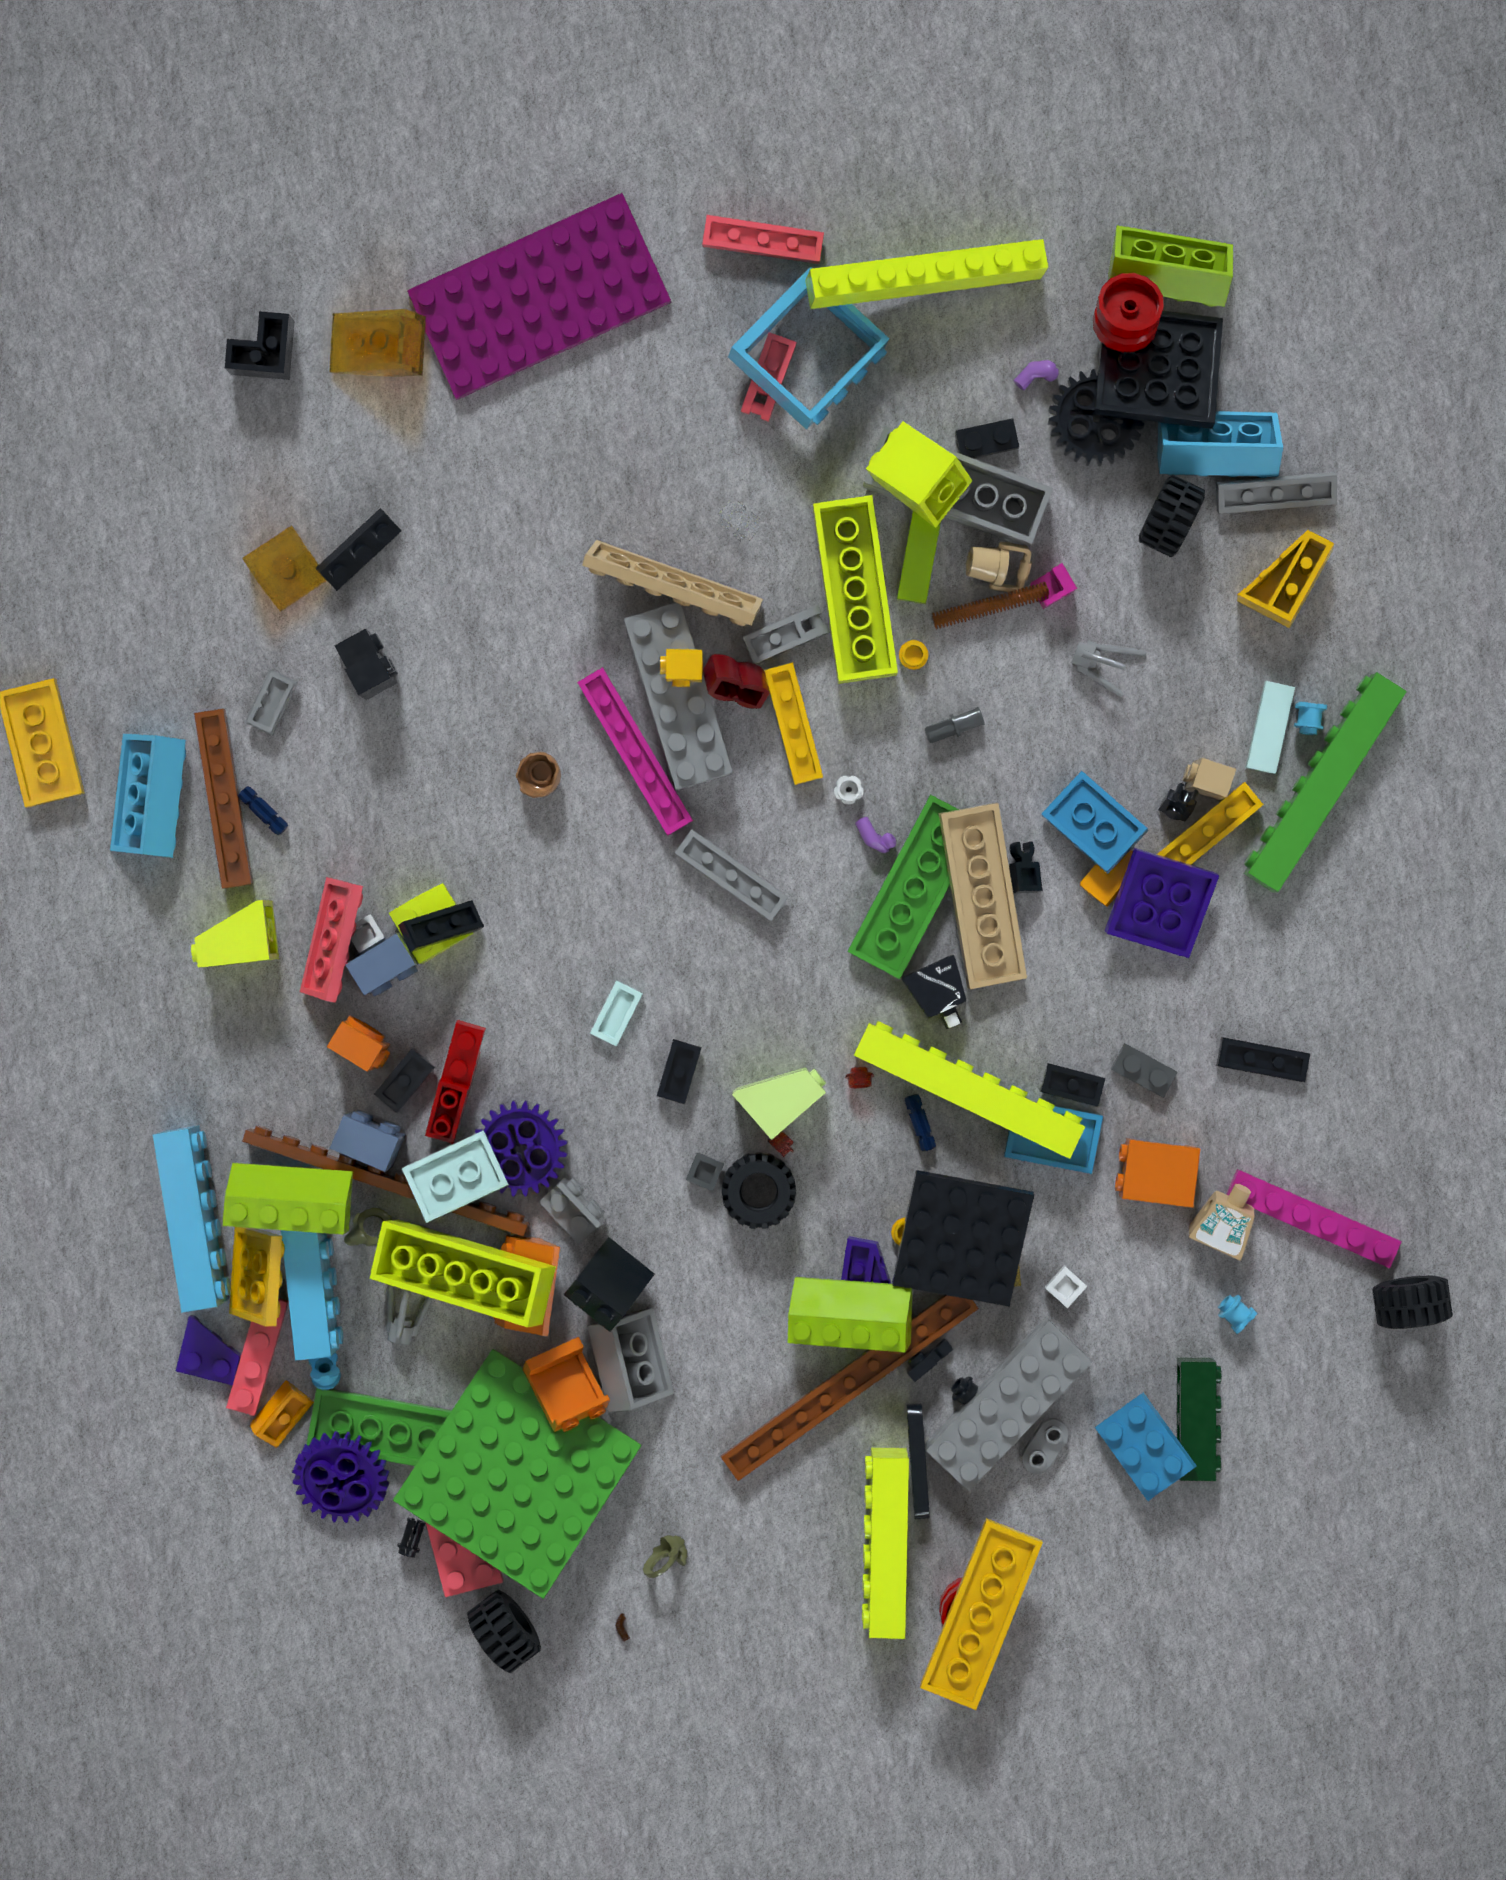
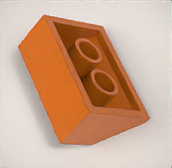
M506 1235V1240L502 1244L501 1250L556 1266L543 1325L527 1328L493 1317L494 1323L505 1329L548 1336L560 1247L540 1238Z

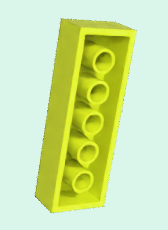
M873 496L814 503L813 515L838 684L897 676L898 669Z
M398 1219L382 1222L369 1279L528 1328L543 1325L556 1266Z
M871 1447V1456H865L866 1479H870V1485L864 1486L865 1509H870V1514L864 1515L865 1539H869V1545L863 1544L864 1569H868V1574H863L862 1578L863 1599H868V1604H862L863 1629H868L869 1638L905 1639L909 1457L906 1448Z

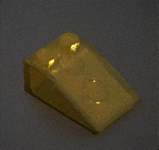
M407 309L333 313L329 372L334 374L392 377L423 376L426 316Z

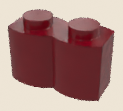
M714 654L711 655L703 669L708 694L717 700L735 701L742 707L759 709L770 694L764 669L754 663H738L732 657Z

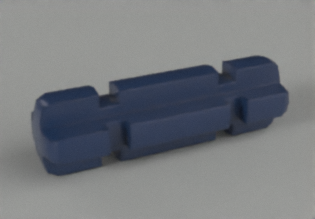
M247 786L239 793L238 798L245 805H249V809L264 824H269V829L274 834L280 835L287 829L288 823L282 817H277L278 813L265 800L257 797V793L251 787Z
M913 1094L907 1096L904 1101L907 1110L911 1112L909 1116L915 1134L919 1136L918 1143L922 1152L932 1150L936 1147L933 1135H930L932 1131L925 1110L921 1108L923 1104L920 1095Z

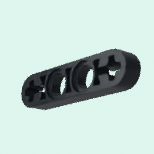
M907 1404L914 1519H930L922 1404Z

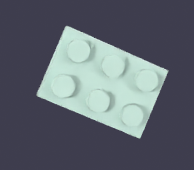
M484 1131L402 1168L426 1223L509 1185Z

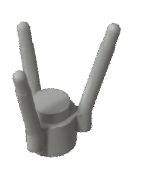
M1089 640L1087 644L1079 641L1071 662L1078 665L1076 671L1086 674L1119 697L1123 696L1121 690L1093 672L1089 667L1095 669L1096 663L1100 662L1122 670L1126 668V665L1100 656V651L1145 656L1146 651L1098 644Z
M388 1285V1320L386 1330L389 1333L387 1340L395 1344L410 1345L412 1336H418L419 1327L433 1298L426 1297L412 1325V1319L405 1317L409 1291L403 1290L399 1316H396L394 1319V1287Z

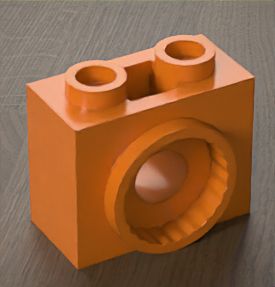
M351 1015L348 1016L347 1020L341 1022L327 1045V1048L367 1072L379 1067L382 1068L391 1054L387 1051L390 1043L383 1040L385 1036Z

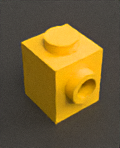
M666 649V656H660V674H666V681L672 682V687H690V682H702L703 650Z

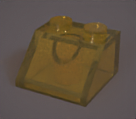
M292 525L242 558L257 582L280 612L327 581L316 570L319 562L298 530Z

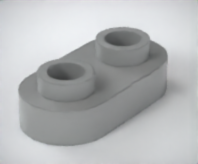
M1057 1418L1044 1420L1025 1446L1021 1459L1024 1467L1029 1472L1041 1474L1047 1471L1066 1444L1068 1430L1061 1420ZM1057 1430L1059 1432L1058 1438L1050 1439L1048 1437L1049 1432ZM1036 1454L1043 1457L1042 1462L1039 1464L1032 1462V1457Z

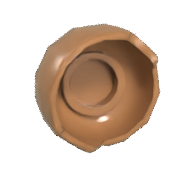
M544 752L529 753L523 758L516 773L520 791L532 798L545 797L554 792L561 780V769L555 758Z

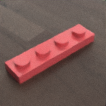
M707 215L702 246L820 264L824 232Z
M278 1298L281 1309L276 1326L265 1327L251 1322L226 1408L252 1416L257 1414L289 1301Z

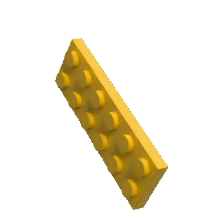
M988 1518L985 1519L921 1680V1689L977 1710L1043 1544L1042 1540Z

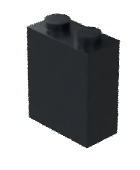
M608 1237L563 1295L592 1317L598 1324L611 1332L636 1301L655 1273Z

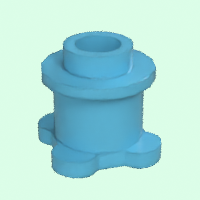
M1298 702L1295 704V708L1299 709L1298 721L1294 723V727L1299 728L1300 734L1317 735V730L1324 729L1321 721L1322 713L1324 710H1327V705Z
M1229 1295L1218 1306L1220 1309L1218 1316L1225 1318L1232 1325L1231 1328L1236 1334L1240 1333L1257 1315V1312L1252 1307L1248 1308L1241 1301L1240 1295L1234 1297Z
M336 1353L331 1357L308 1359L309 1364L312 1366L310 1373L311 1381L316 1388L329 1390L338 1385L341 1374L336 1366L338 1361Z

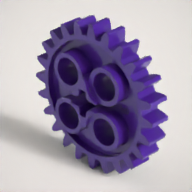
M515 1100L512 1101L510 1110L504 1104H501L500 1114L493 1109L489 1111L492 1118L491 1121L485 1118L481 1119L485 1129H475L476 1134L481 1131L485 1132L509 1184L500 1189L501 1194L507 1187L511 1188V1195L513 1197L517 1194L518 1189L522 1190L524 1197L528 1196L530 1187L537 1194L540 1192V1183L547 1188L550 1186L548 1176L555 1179L559 1177L558 1173L554 1170L555 1167H565V1164L559 1161V1157L568 1156L567 1152L560 1150L561 1146L568 1143V1140L559 1139V1135L565 1129H555L554 1126L559 1119L555 1118L549 1121L547 1118L550 1110L548 1109L543 1114L539 1113L540 1104L538 1103L532 1110L529 1109L527 1100L524 1101L522 1108H518ZM530 1121L535 1125L536 1132L534 1136L526 1137L521 1133L520 1126L522 1122ZM509 1124H513L519 1143L527 1145L524 1156L532 1169L531 1173L526 1171L521 1154L513 1152L516 1142L508 1128ZM501 1132L508 1137L507 1147L498 1148L494 1145L493 1136L495 1133ZM539 1148L546 1152L547 1161L544 1164H536L532 1160L531 1155L534 1149ZM507 1160H514L519 1164L520 1170L517 1175L512 1176L506 1173L504 1165Z
M337 1431L334 1432L332 1439L326 1433L322 1434L320 1441L315 1437L312 1438L310 1445L305 1444L301 1453H299L295 1461L297 1464H295L292 1473L296 1474L293 1484L299 1485L296 1495L305 1494L302 1504L311 1502L313 1506L310 1512L313 1513L320 1509L322 1511V1519L327 1514H331L333 1522H336L338 1516H342L343 1521L348 1523L351 1515L356 1521L360 1520L362 1513L369 1517L372 1509L377 1510L381 1501L384 1500L390 1483L387 1481L390 1472L384 1469L387 1461L377 1460L381 1451L375 1450L371 1452L372 1442H368L365 1445L360 1444V1435L355 1441L351 1440L350 1432H347L344 1438H340ZM345 1458L352 1460L353 1463L347 1462ZM318 1467H323L326 1471L320 1470ZM356 1484H361V1485H363L365 1488H361V1487L357 1486ZM329 1492H334L338 1496L332 1495Z

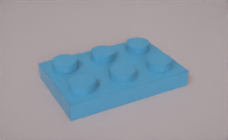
M1083 771L1070 782L1041 814L1043 818L1107 874L1148 832L1146 826Z
M1054 1107L1053 1111L1063 1116L1068 1111L1081 1117L1080 1124L1085 1126L1070 1159L1019 1134L1008 1131L1004 1157L1092 1174L1103 1115Z
M1144 1392L1095 1427L1147 1501L1197 1467Z

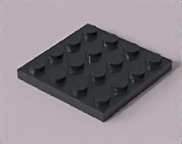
M1163 311L1154 339L1145 348L1135 352H1119L1108 348L1101 342L1094 414L1213 429L1216 416L1223 318Z
M916 1170L892 1285L1010 1307L1034 1192Z

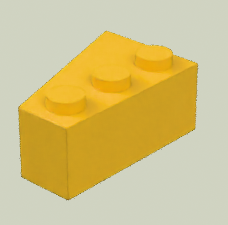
M1307 530L1267 569H1264L1251 584L1237 594V602L1290 628L1333 552L1334 543Z

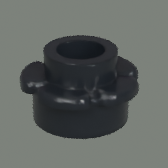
M960 1377L951 1387L953 1401L957 1400L965 1405L972 1400L978 1390V1386L973 1383L972 1377H966L965 1379Z

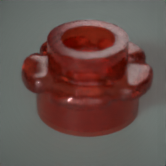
M867 1067L851 1068L850 1073L845 1075L849 1088L860 1089L872 1086L874 1073L868 1072Z
M783 1131L772 1140L770 1138L767 1140L783 1157L790 1151L794 1152L790 1147L794 1142Z

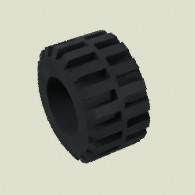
M1173 474L1168 477L1139 533V542L1169 557L1177 554L1205 498V490Z
M762 1152L746 1154L733 1162L725 1174L722 1184L723 1204L727 1208L728 1214L735 1218L742 1226L747 1225L751 1229H766L771 1225H777L783 1218L789 1215L795 1203L796 1185L792 1172L785 1165V1162L774 1157L772 1154H762ZM755 1173H763L771 1177L777 1188L776 1197L773 1202L763 1208H755L748 1205L741 1194L744 1180Z
M1433 1275L1397 1278L1381 1282L1372 1289L1376 1319L1379 1326L1390 1329L1417 1328L1442 1323L1453 1316L1448 1279Z
M496 1590L467 1612L469 1626L477 1642L488 1657L504 1671L512 1673L541 1651L540 1640L531 1621L520 1606L506 1593Z

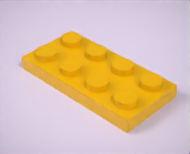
M52 678L0 691V710L25 808L85 794L57 680Z

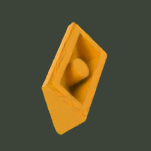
M1130 850L1108 874L1095 864L1082 879L1080 886L1089 895L1108 907L1119 892L1133 851Z
M286 1380L253 1419L250 1427L254 1435L277 1448L314 1402Z

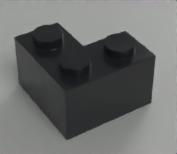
M259 311L257 341L227 339L224 368L228 373L237 376L290 380L295 323L290 314Z
M364 629L334 645L346 666L344 670L360 697L368 700L397 684L394 676L398 672L391 659H388L387 656L383 657L380 650L384 646L376 632L371 634L367 629Z

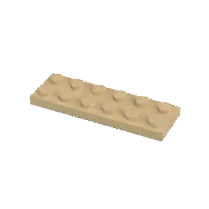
M598 540L594 542L585 554L582 566L588 567V570L593 574L599 576L607 574L616 577L619 583L627 586L636 584L644 587L645 591L649 594L656 596L667 595L680 605L689 606L692 604L701 607V610L708 615L718 616L720 614L729 617L732 623L740 626H746V624L752 626L763 601L762 598Z
M999 803L938 813L967 988L975 989L1026 979L1027 974Z

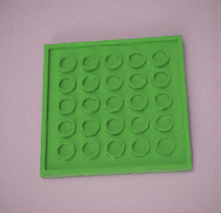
M492 1349L393 1501L544 1600L642 1445L599 1417L590 1419L588 1416L579 1420L580 1424L569 1431L564 1432L563 1429L554 1432L523 1368Z

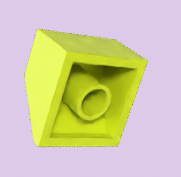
M444 883L389 912V915L401 933L398 925L403 921L454 906L456 903ZM472 932L425 947L412 953L419 964H424L474 933Z

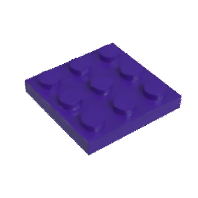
M1134 848L1104 931L1112 936L1189 958L1219 875L1209 870Z

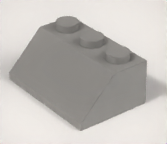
M653 1308L625 1314L611 1332L597 1322L587 1326L604 1396L608 1395L610 1398L607 1406L608 1412L633 1410L674 1394Z

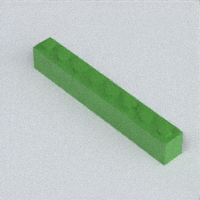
M1378 672L1371 674L1370 677L1365 675L1356 688V691L1359 692L1354 702L1349 700L1340 713V716L1343 717L1338 727L1333 725L1324 738V741L1327 742L1322 752L1317 750L1308 763V766L1311 767L1306 777L1301 775L1292 788L1295 794L1290 802L1285 800L1276 813L1279 819L1274 827L1269 825L1260 838L1263 844L1257 852L1253 850L1244 863L1247 869L1243 874L1273 893L1279 892L1407 692Z

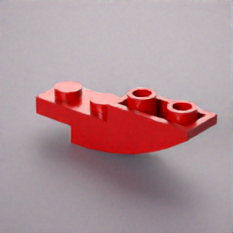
M457 1020L425 1136L454 1143L479 1061L480 1050L486 1031L485 1027Z

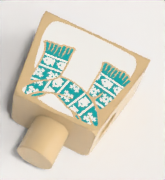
M1235 1184L1229 1196L1220 1191H1215L1190 1223L1189 1238L1241 1261L1255 1217L1254 1208L1246 1204L1251 1191L1241 1184Z

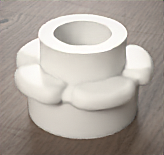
M842 776L837 780L834 794L844 804H853L855 800H859L862 797L863 788L861 787V781L857 777ZM851 787L852 791L848 793L846 788Z

